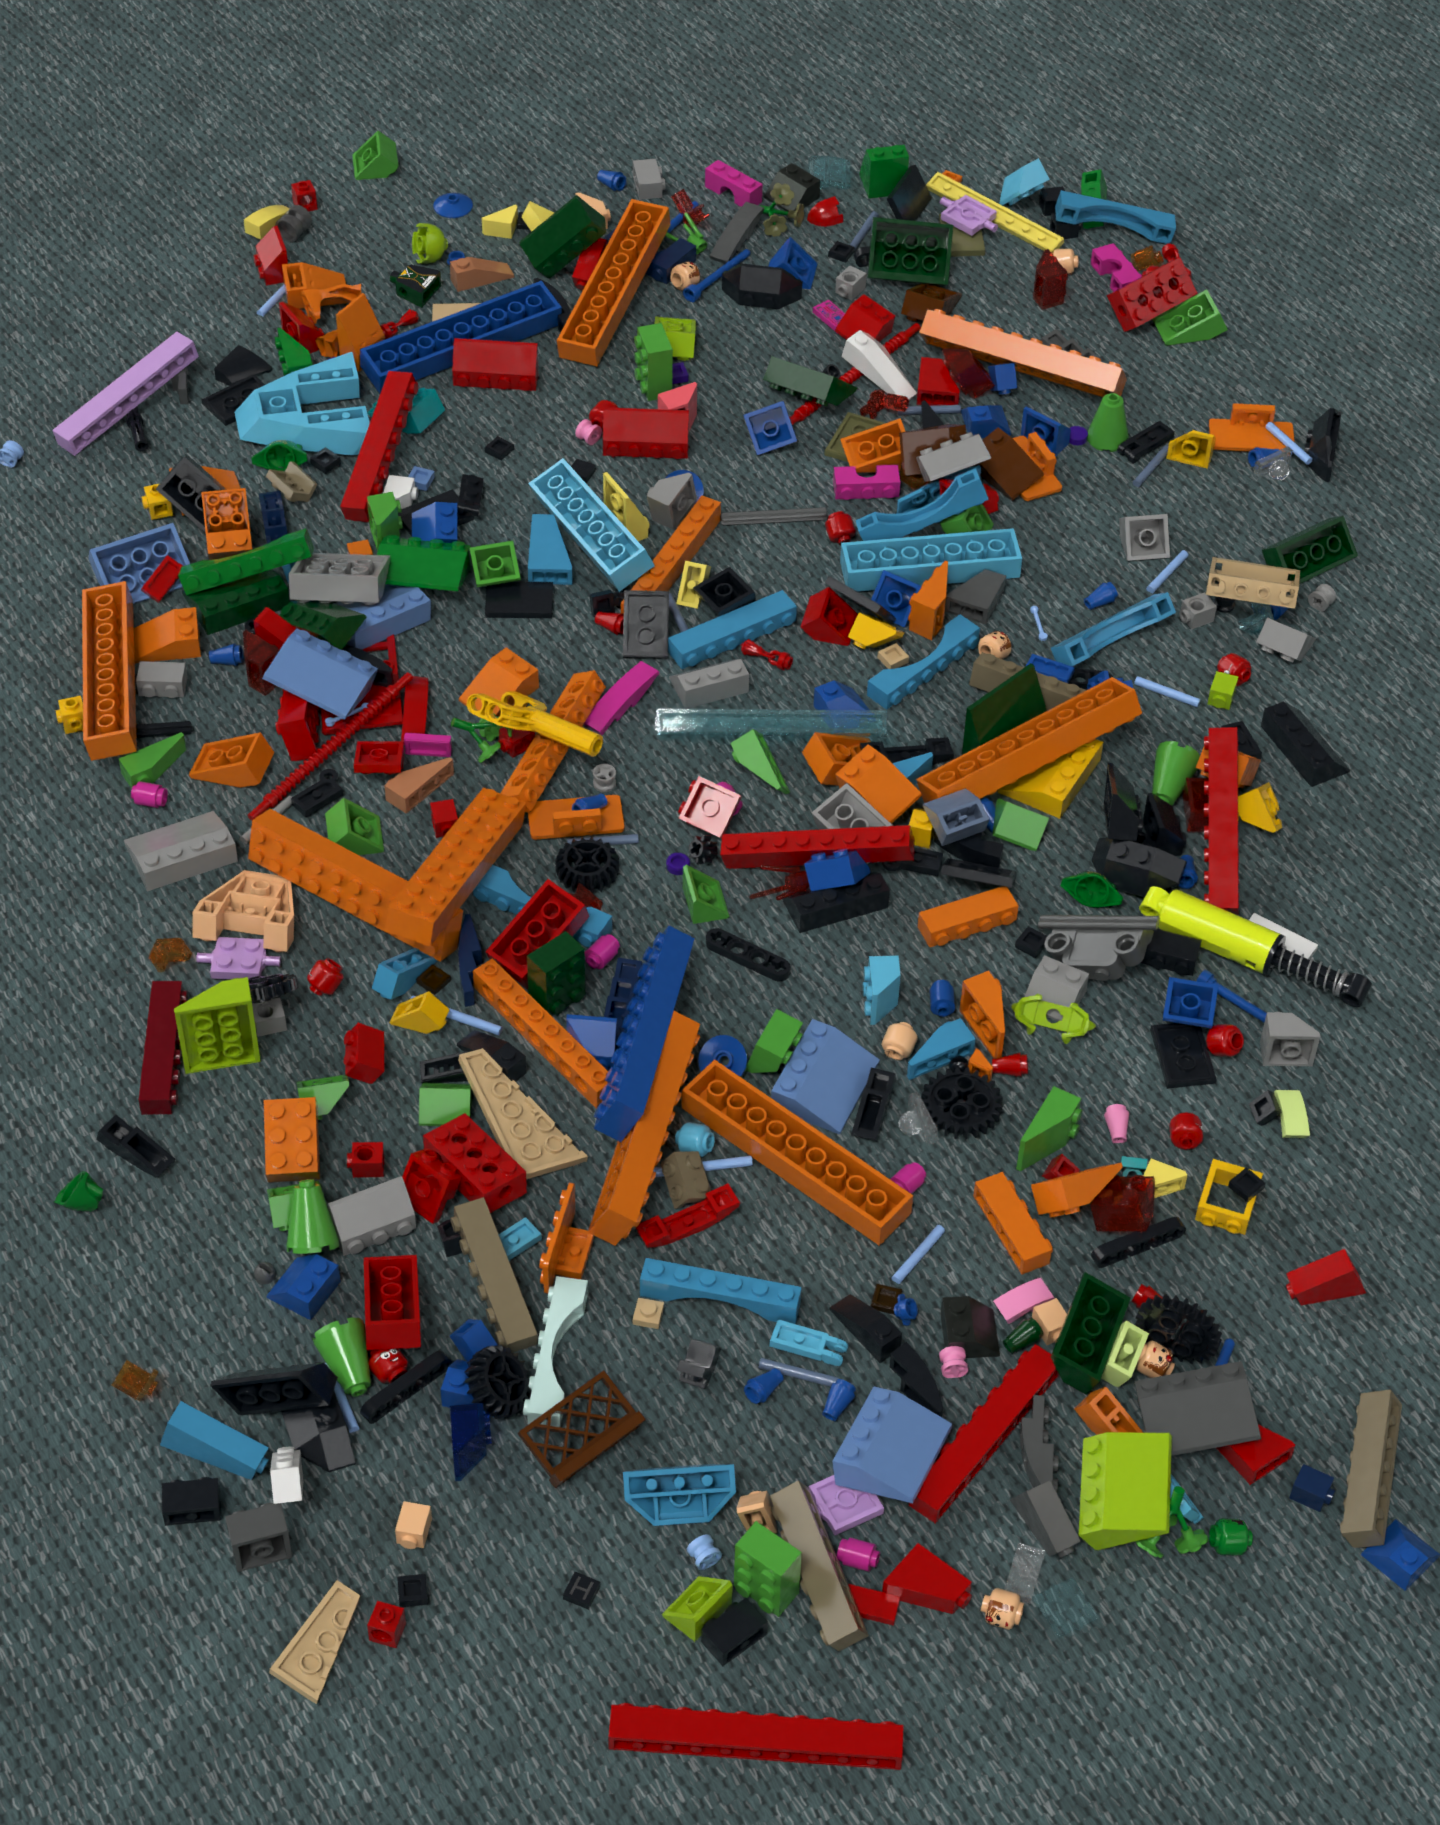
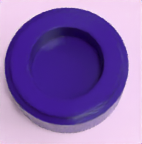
M1081 426L1070 427L1069 443L1077 446L1085 444L1088 437L1087 430Z
M673 853L666 860L667 870L674 875H683V867L686 864L690 866L689 857L683 853Z

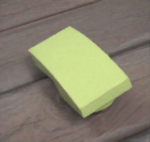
M1275 1090L1274 1094L1282 1112L1278 1115L1281 1117L1282 1138L1309 1137L1308 1117L1300 1090Z

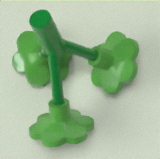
M453 718L451 721L452 727L469 731L479 743L478 747L482 750V754L478 757L479 763L490 758L501 747V744L496 742L490 746L478 736L474 729H480V735L486 737L488 741H494L496 737H499V729L506 728L509 737H512V728L499 726L483 718L480 719L479 723H471L457 718Z
M1176 1486L1170 1500L1169 1527L1175 1526L1178 1518L1182 1527V1535L1175 1540L1174 1545L1180 1554L1189 1551L1196 1552L1200 1550L1202 1545L1208 1542V1536L1204 1530L1197 1529L1193 1531L1191 1526L1187 1525L1180 1510L1185 1490L1180 1486ZM1160 1536L1135 1541L1140 1548L1152 1556L1159 1558L1164 1556L1156 1547Z

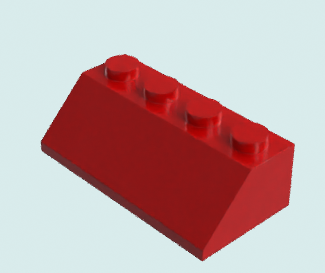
M454 338L453 386L536 391L539 375L538 343Z
M604 407L603 456L688 459L689 410Z

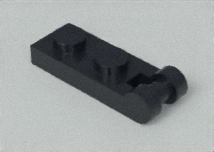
M1158 421L1121 443L1117 452L1122 456H1127L1128 461L1134 464L1142 456L1173 439L1175 431L1161 421Z
M462 474L457 513L463 514V512L472 513L471 516L478 517L484 478Z

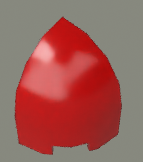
M836 197L818 202L810 210L807 221L824 227L842 223L843 214L838 213L836 205H839Z

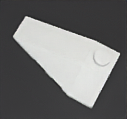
M859 330L846 340L841 357L897 402L904 405L917 395V392L886 348L871 335Z

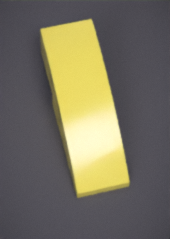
M273 205L252 213L244 219L245 233L261 240L290 208L284 205Z

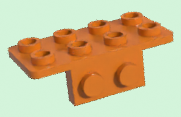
M1233 403L1230 419L1209 420V434L1216 437L1214 450L1250 451L1255 447L1279 449L1281 453H1293L1265 428L1267 423L1272 422L1294 441L1293 424L1290 422L1273 421L1275 405Z
M1037 432L1028 434V439L1025 436L1013 438L1044 472L1043 477L1020 494L1025 501H1030L1060 492L1062 485L1054 475V468L1057 463L1056 456L1046 446L1045 441L1040 438Z
M605 795L607 806L601 810L597 808L572 811V804L579 798L537 801L531 812H528L530 837L537 840L621 833L624 831V820L620 796Z
M569 1182L567 1190H562L560 1205L562 1206L560 1211L556 1210L554 1214L553 1226L555 1228L553 1232L549 1231L547 1236V1253H542L539 1268L542 1269L540 1284H544V1293L547 1294L549 1287L553 1285L556 1275L582 1279L593 1244L594 1235L588 1233V1230L571 1227L575 1215V1183Z

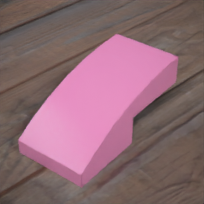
M1038 1278L1008 1291L993 1302L1008 1324H1010L1030 1310L1033 1312V1307L1055 1298L1043 1280Z

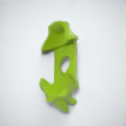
M1037 993L1034 996L1023 997L1018 1003L1011 1005L1016 1019L1026 1025L1028 1035L1035 1031L1036 1026L1034 1024L1067 1032L1062 1033V1040L1065 1044H1068L1073 1037L1084 1036L1087 1031L1096 1028V1024L1089 1020L1088 1013L1082 1010L1077 1003H1071L1069 1007L1042 1001V995ZM1050 1009L1058 1010L1060 1015H1063L1062 1021L1059 1020L1057 1023L1049 1022L1046 1018L1047 1012Z

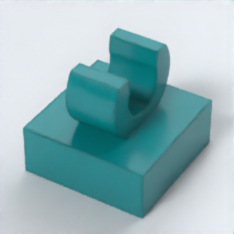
M1122 1156L1120 1163L1122 1162V1169H1125L1122 1173V1180L1127 1181V1174L1134 1172L1137 1175L1136 1183H1140L1142 1179L1141 1171L1146 1170L1148 1159Z

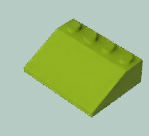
M248 977L221 981L174 1008L185 1074L261 1062Z
M1106 1432L1083 1438L1079 1536L1094 1550H1102L1169 1533L1172 1435L1170 1433Z

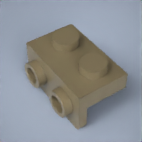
M292 461L289 462L285 471L269 469L266 475L272 482V486L283 492L284 497L291 502H296V500L308 502L317 486V483Z
M699 1151L673 1152L661 1162L662 1172L675 1209H680L686 1203H699L706 1199L705 1193L710 1192L711 1189Z

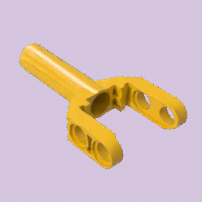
M515 691L505 692L501 697V701L479 693L472 694L467 700V709L470 713L499 726L533 731L592 757L596 756L603 746L602 735L545 712L547 707L544 703ZM510 695L515 700L514 706L507 703ZM477 698H480L482 701V708L480 710H477L475 707ZM496 705L501 710L499 718H496L493 714V709Z

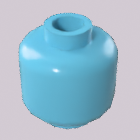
M687 1122L676 1132L675 1143L678 1145L680 1152L699 1151L700 1157H704L708 1152L712 1151L715 1136L709 1126Z

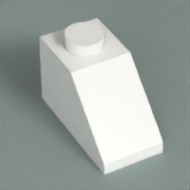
M389 475L383 493L393 492L395 500L400 501L401 509L412 506L413 500L418 498V487H415V478Z

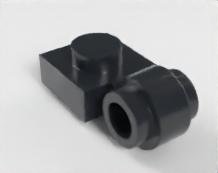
M625 587L620 592L615 589L614 593L611 590H605L589 594L592 616L595 617L599 611L615 613L614 606L621 609L624 590H628V588Z

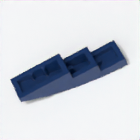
M280 491L259 493L267 544L288 534Z
M465 914L460 932L458 955L461 991L464 1005L468 1007L475 1005L472 987L474 986L473 970L477 968L476 965L482 964V952L471 915Z
M618 958L615 976L612 979L610 995L607 998L604 1017L617 1018V1039L624 1031V1028L621 1026L625 1017L630 1012L627 1010V1006L635 996L632 990L640 979L637 974L642 961Z

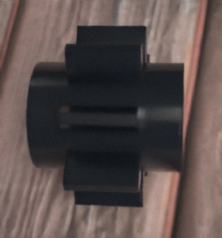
M702 835V837L695 836L694 841L689 844V857L696 858V864L712 863V859L718 855L717 842H712L711 836Z

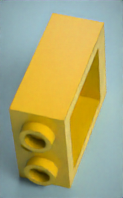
M1216 1159L1212 1160L1198 1204L1196 1221H1200L1206 1226H1217L1226 1229L1233 1234H1246L1257 1195L1247 1202L1244 1214L1207 1203L1213 1182L1228 1186L1229 1181L1244 1170V1167ZM1249 1169L1262 1179L1263 1173Z

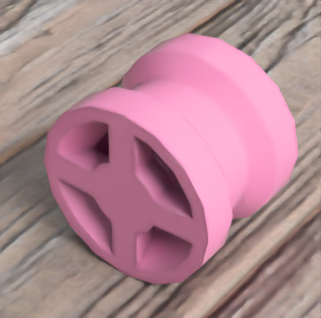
M584 419L577 426L575 435L578 439H584L587 444L593 445L600 439L602 428L598 425H592L591 421Z
M950 1346L940 1351L939 1359L943 1363L941 1371L944 1377L958 1378L968 1373V1364L964 1361L966 1359L964 1348Z

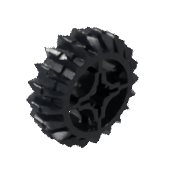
M583 836L580 841L573 839L571 844L565 843L564 848L559 849L555 859V871L560 883L564 882L565 888L571 887L573 893L578 889H581L582 894H584L585 890H590L593 895L594 889L602 892L604 886L610 888L611 882H615L619 872V858L616 855L615 848H611L609 842L603 844L601 838L597 841L593 837L585 840ZM572 862L575 864L574 867L570 866ZM603 862L605 864L604 867H601L600 863Z
M502 1345L487 1346L476 1352L472 1356L473 1358L467 1362L469 1368L464 1371L468 1376L464 1382L469 1385L467 1394H471L473 1397L471 1403H477L478 1411H485L486 1417L494 1416L495 1419L509 1418L521 1412L524 1408L525 1399H529L528 1396L532 1392L528 1387L530 1379L527 1377L530 1370H525L523 1366L525 1361H519L518 1353H511L510 1347L503 1348Z

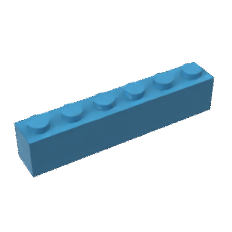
M781 590L669 637L668 653L681 669L695 666L698 662L705 659L714 658L717 654L727 650H733L748 639L753 641L764 634H770L776 629L791 625L796 621L797 606Z

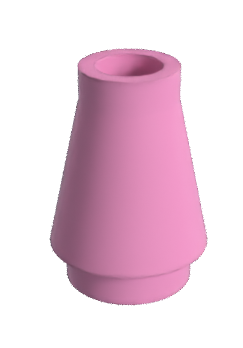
M1122 1104L1110 1105L1106 1108L1104 1117L1112 1142L1125 1143L1127 1141L1129 1111Z

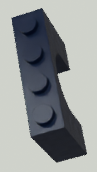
M615 229L603 238L607 240V243L609 242ZM679 238L667 249L656 252L645 274L667 285L671 282L670 278L673 267L684 262L694 263L696 261V245Z

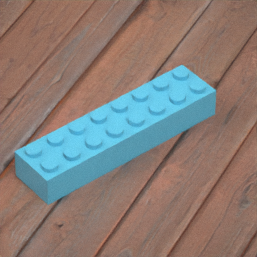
M563 458L528 483L541 504L551 515L555 516L556 521L619 592L655 566L645 548Z
M1014 528L841 543L840 564L845 585L857 592L875 590L883 570L922 586L923 582L929 580L935 568L940 567L945 560L948 561L947 584L967 582L985 569L1006 575V579L1020 578L1022 556Z

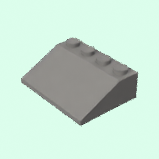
M313 553L312 557L297 561L289 572L290 600H297L300 603H306L310 600H318L320 603L341 601L342 604L363 602L365 605H374L379 603L384 593L390 555Z
M214 811L124 840L147 891L238 862L235 842L227 826Z

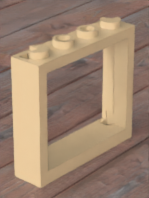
M1212 557L1206 595L1295 609L1299 590L1300 570ZM1216 563H1222V570L1215 569ZM1288 574L1295 575L1294 581L1287 580Z

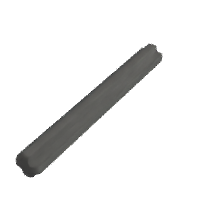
M825 507L721 513V524L723 526L820 521L827 519V509Z

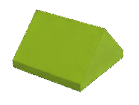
M698 1576L661 1615L695 1642L701 1636L704 1624L711 1618L717 1619L732 1604L733 1584L730 1580Z

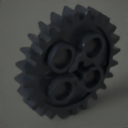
M275 974L267 977L255 976L248 978L252 1003L266 1002L298 988L297 977L294 974Z
M956 1067L953 1073L950 1069L946 1068L945 1075L938 1071L936 1079L930 1077L929 1084L924 1085V1091L921 1093L923 1117L928 1118V1125L936 1123V1132L943 1128L945 1130L944 1136L952 1132L954 1133V1139H957L959 1134H963V1137L967 1139L968 1134L972 1133L975 1138H978V1131L987 1134V1128L993 1129L995 1122H999L1003 1108V1096H1000V1088H995V1081L987 1082V1074L979 1077V1070H976L973 1074L970 1073L969 1067L964 1072H961L959 1067Z
M1164 1294L1162 1299L1158 1295H1155L1154 1299L1147 1298L1146 1302L1141 1304L1135 1317L1137 1319L1135 1326L1149 1333L1146 1342L1153 1340L1172 1351L1173 1357L1176 1356L1180 1362L1184 1358L1190 1364L1193 1363L1194 1359L1199 1363H1202L1203 1359L1209 1361L1211 1355L1215 1356L1222 1341L1220 1339L1222 1332L1218 1331L1220 1325L1213 1323L1215 1317H1207L1206 1313L1208 1310L1197 1309L1198 1304L1190 1305L1187 1298L1182 1302L1177 1295L1173 1299H1170L1167 1294ZM1183 1319H1187L1186 1322L1181 1325V1327H1180V1329L1178 1330V1333H1177V1335L1174 1337V1339H1170L1171 1336L1176 1333V1331H1177V1329L1179 1328V1325H1180V1323L1183 1321Z

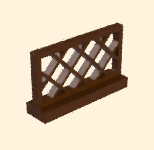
M603 1370L517 1434L550 1476V1483L557 1488L639 1428L646 1419L640 1411L636 1413ZM600 1380L608 1388L607 1397L593 1395L594 1385ZM589 1389V1394H584ZM575 1398L588 1399L586 1413L572 1410V1403ZM592 1400L607 1403L605 1416L590 1414ZM568 1404V1409H562ZM611 1404L621 1405L627 1414L621 1419L609 1417ZM555 1413L567 1415L565 1428L550 1426L551 1416ZM571 1416L586 1418L584 1431L569 1429ZM547 1419L546 1425L541 1424ZM590 1419L604 1421L602 1433L588 1432ZM609 1422L614 1423L613 1425L608 1427ZM534 1428L545 1430L544 1444L533 1442L527 1433ZM550 1431L564 1433L563 1447L548 1445ZM569 1434L583 1437L580 1449L567 1448ZM587 1438H593L587 1443ZM547 1450L562 1452L561 1463L554 1468L546 1459ZM566 1453L572 1454L566 1458Z

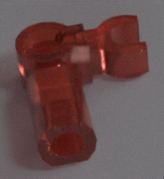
M684 189L671 196L680 213L684 214L687 212L695 225H698L710 216L709 213H703L702 208L704 204H700L694 209L692 208L694 205ZM683 216L684 223L687 224L690 228H692L688 223L686 217Z
M875 390L870 394L867 405L860 409V414L864 417L869 414L870 419H875L877 412L883 408L905 412L909 407V400L906 396L890 393L885 395L883 390Z

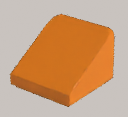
M976 1048L968 1062L970 1073L973 1074L976 1070H979V1077L987 1074V1082H990L993 1067L982 1052Z

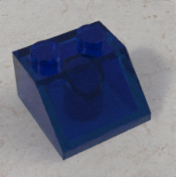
M483 1403L450 1406L455 1481H461L487 1455L486 1445L491 1444L489 1413L484 1414Z

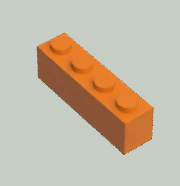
M1002 886L919 912L917 927L929 947L943 946L955 939H965L974 933L987 932L993 927L1011 924L1017 920L1019 905L1008 887Z
M1003 1172L976 1181L973 1196L1020 1273L1025 1274L1050 1264L1051 1253L1053 1252L1052 1245L1041 1234L1037 1220L1032 1219L1029 1215L1025 1201L1019 1199L1013 1182L1007 1180Z

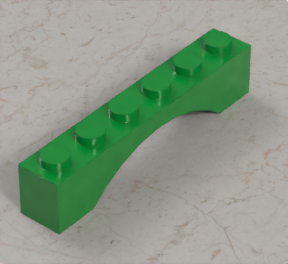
M305 528L286 534L268 544L244 553L220 559L202 560L182 566L178 576L185 594L189 595L310 558L313 555L314 546L308 530Z

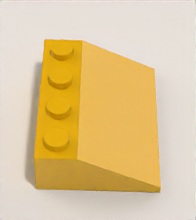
M1095 739L1091 743H1085L1076 748L1074 752L1065 754L1057 758L1055 762L1038 768L1036 772L1026 774L1017 779L1015 783L998 789V793L1061 819L1100 762L1103 742Z

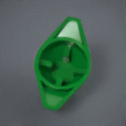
M278 440L268 444L261 451L253 455L251 460L253 465L262 468L285 471L290 461L295 462L299 466L308 461L307 453L302 451V445L295 444L292 441Z
M1081 872L1074 876L1064 877L1060 885L1079 903L1088 907L1121 905L1123 896L1116 890V886L1105 876L1096 872Z
M81 1171L58 1193L54 1202L68 1209L91 1212L97 1209L99 1201L103 1197V1188L99 1187L89 1173Z

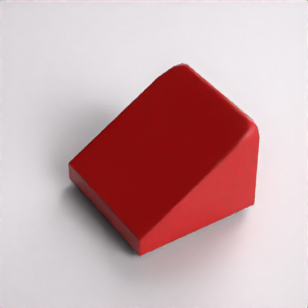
M1060 1154L1052 1159L1042 1177L1050 1180L1080 1172L1081 1170L1067 1157Z

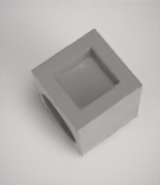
M849 266L836 277L835 293L852 301L866 288L867 273Z
M1204 592L1182 600L1179 613L1180 619L1183 623H1187L1191 629L1200 627L1214 621L1217 606Z
M280 997L266 1002L252 1003L258 1037L287 1031Z

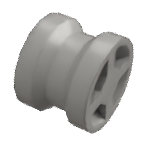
M1320 584L1308 596L1310 606L1320 612L1325 611L1329 604L1336 600L1334 589L1327 584Z
M599 764L593 769V786L597 791L609 792L616 787V770L612 765Z

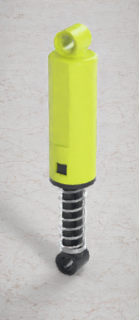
M1152 886L1139 906V910L1144 916L1160 917L1158 927L1163 931L1202 940V948L1267 976L1271 974L1275 966L1278 967L1279 972L1286 970L1288 976L1295 974L1297 980L1304 978L1306 984L1313 982L1315 987L1322 986L1324 991L1332 990L1333 995L1339 997L1349 1006L1361 1007L1372 986L1371 981L1361 974L1352 973L1349 975L1347 972L1342 974L1340 969L1338 972L1332 970L1331 965L1329 968L1323 966L1322 961L1320 964L1314 962L1313 957L1311 960L1305 958L1304 953L1300 956L1295 954V950L1293 952L1286 950L1287 947L1284 946L1286 936L1180 890H1173L1169 894L1162 888Z

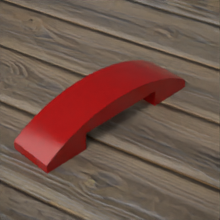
M413 676V680L404 687L401 741H404L405 733L425 734L428 701V678Z
M729 1183L705 1193V1200L664 1219L657 1215L639 1223L635 1228L646 1248L668 1245L701 1232L732 1213L740 1206V1202Z

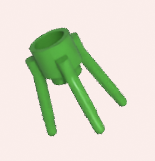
M685 212L684 216L693 229L692 231L687 224L683 225L690 234L687 241L696 245V254H699L707 248L708 243L703 239L704 236L699 232L688 213ZM668 232L665 235L674 242L678 240V238Z

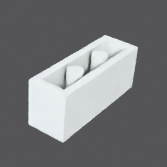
M294 1447L278 1448L277 1452L272 1453L270 1468L273 1502L277 1504L302 1501L304 1482L300 1450H294Z

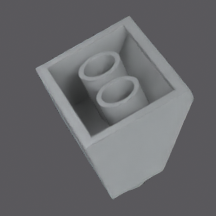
M972 432L961 435V440L953 443L951 439L940 443L941 448L933 450L932 447L921 450V455L917 456L916 460L924 481H933L991 459L980 435H973Z
M733 659L669 676L685 709L749 692V673L741 659Z
M847 783L811 812L818 829L893 826Z
M402 1176L328 1203L329 1212L339 1239V1248L343 1256L350 1253L357 1254L366 1247L374 1244H383L392 1237L407 1235L413 1229H416L415 1213Z

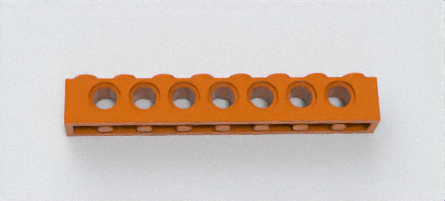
M592 670L573 674L550 714L582 727L606 688L596 671ZM537 733L502 789L501 794L527 802L525 812H531L570 747Z
M493 958L474 969V988L597 1109L599 1104L602 1103V1100L599 1099L600 1094L608 1084L605 1081L608 1071Z

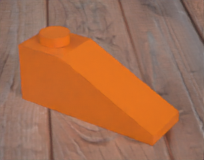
M1107 1387L1091 1392L1074 1408L1085 1424L1096 1435L1106 1432L1144 1433Z

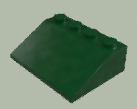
M873 217L868 278L948 286L953 225Z
M272 569L189 595L182 591L190 607H196L198 621L207 635L245 623L250 619H256L266 607L274 612L280 611L290 602L287 586L280 575Z
M1032 663L967 707L962 755L1047 711L1035 666Z

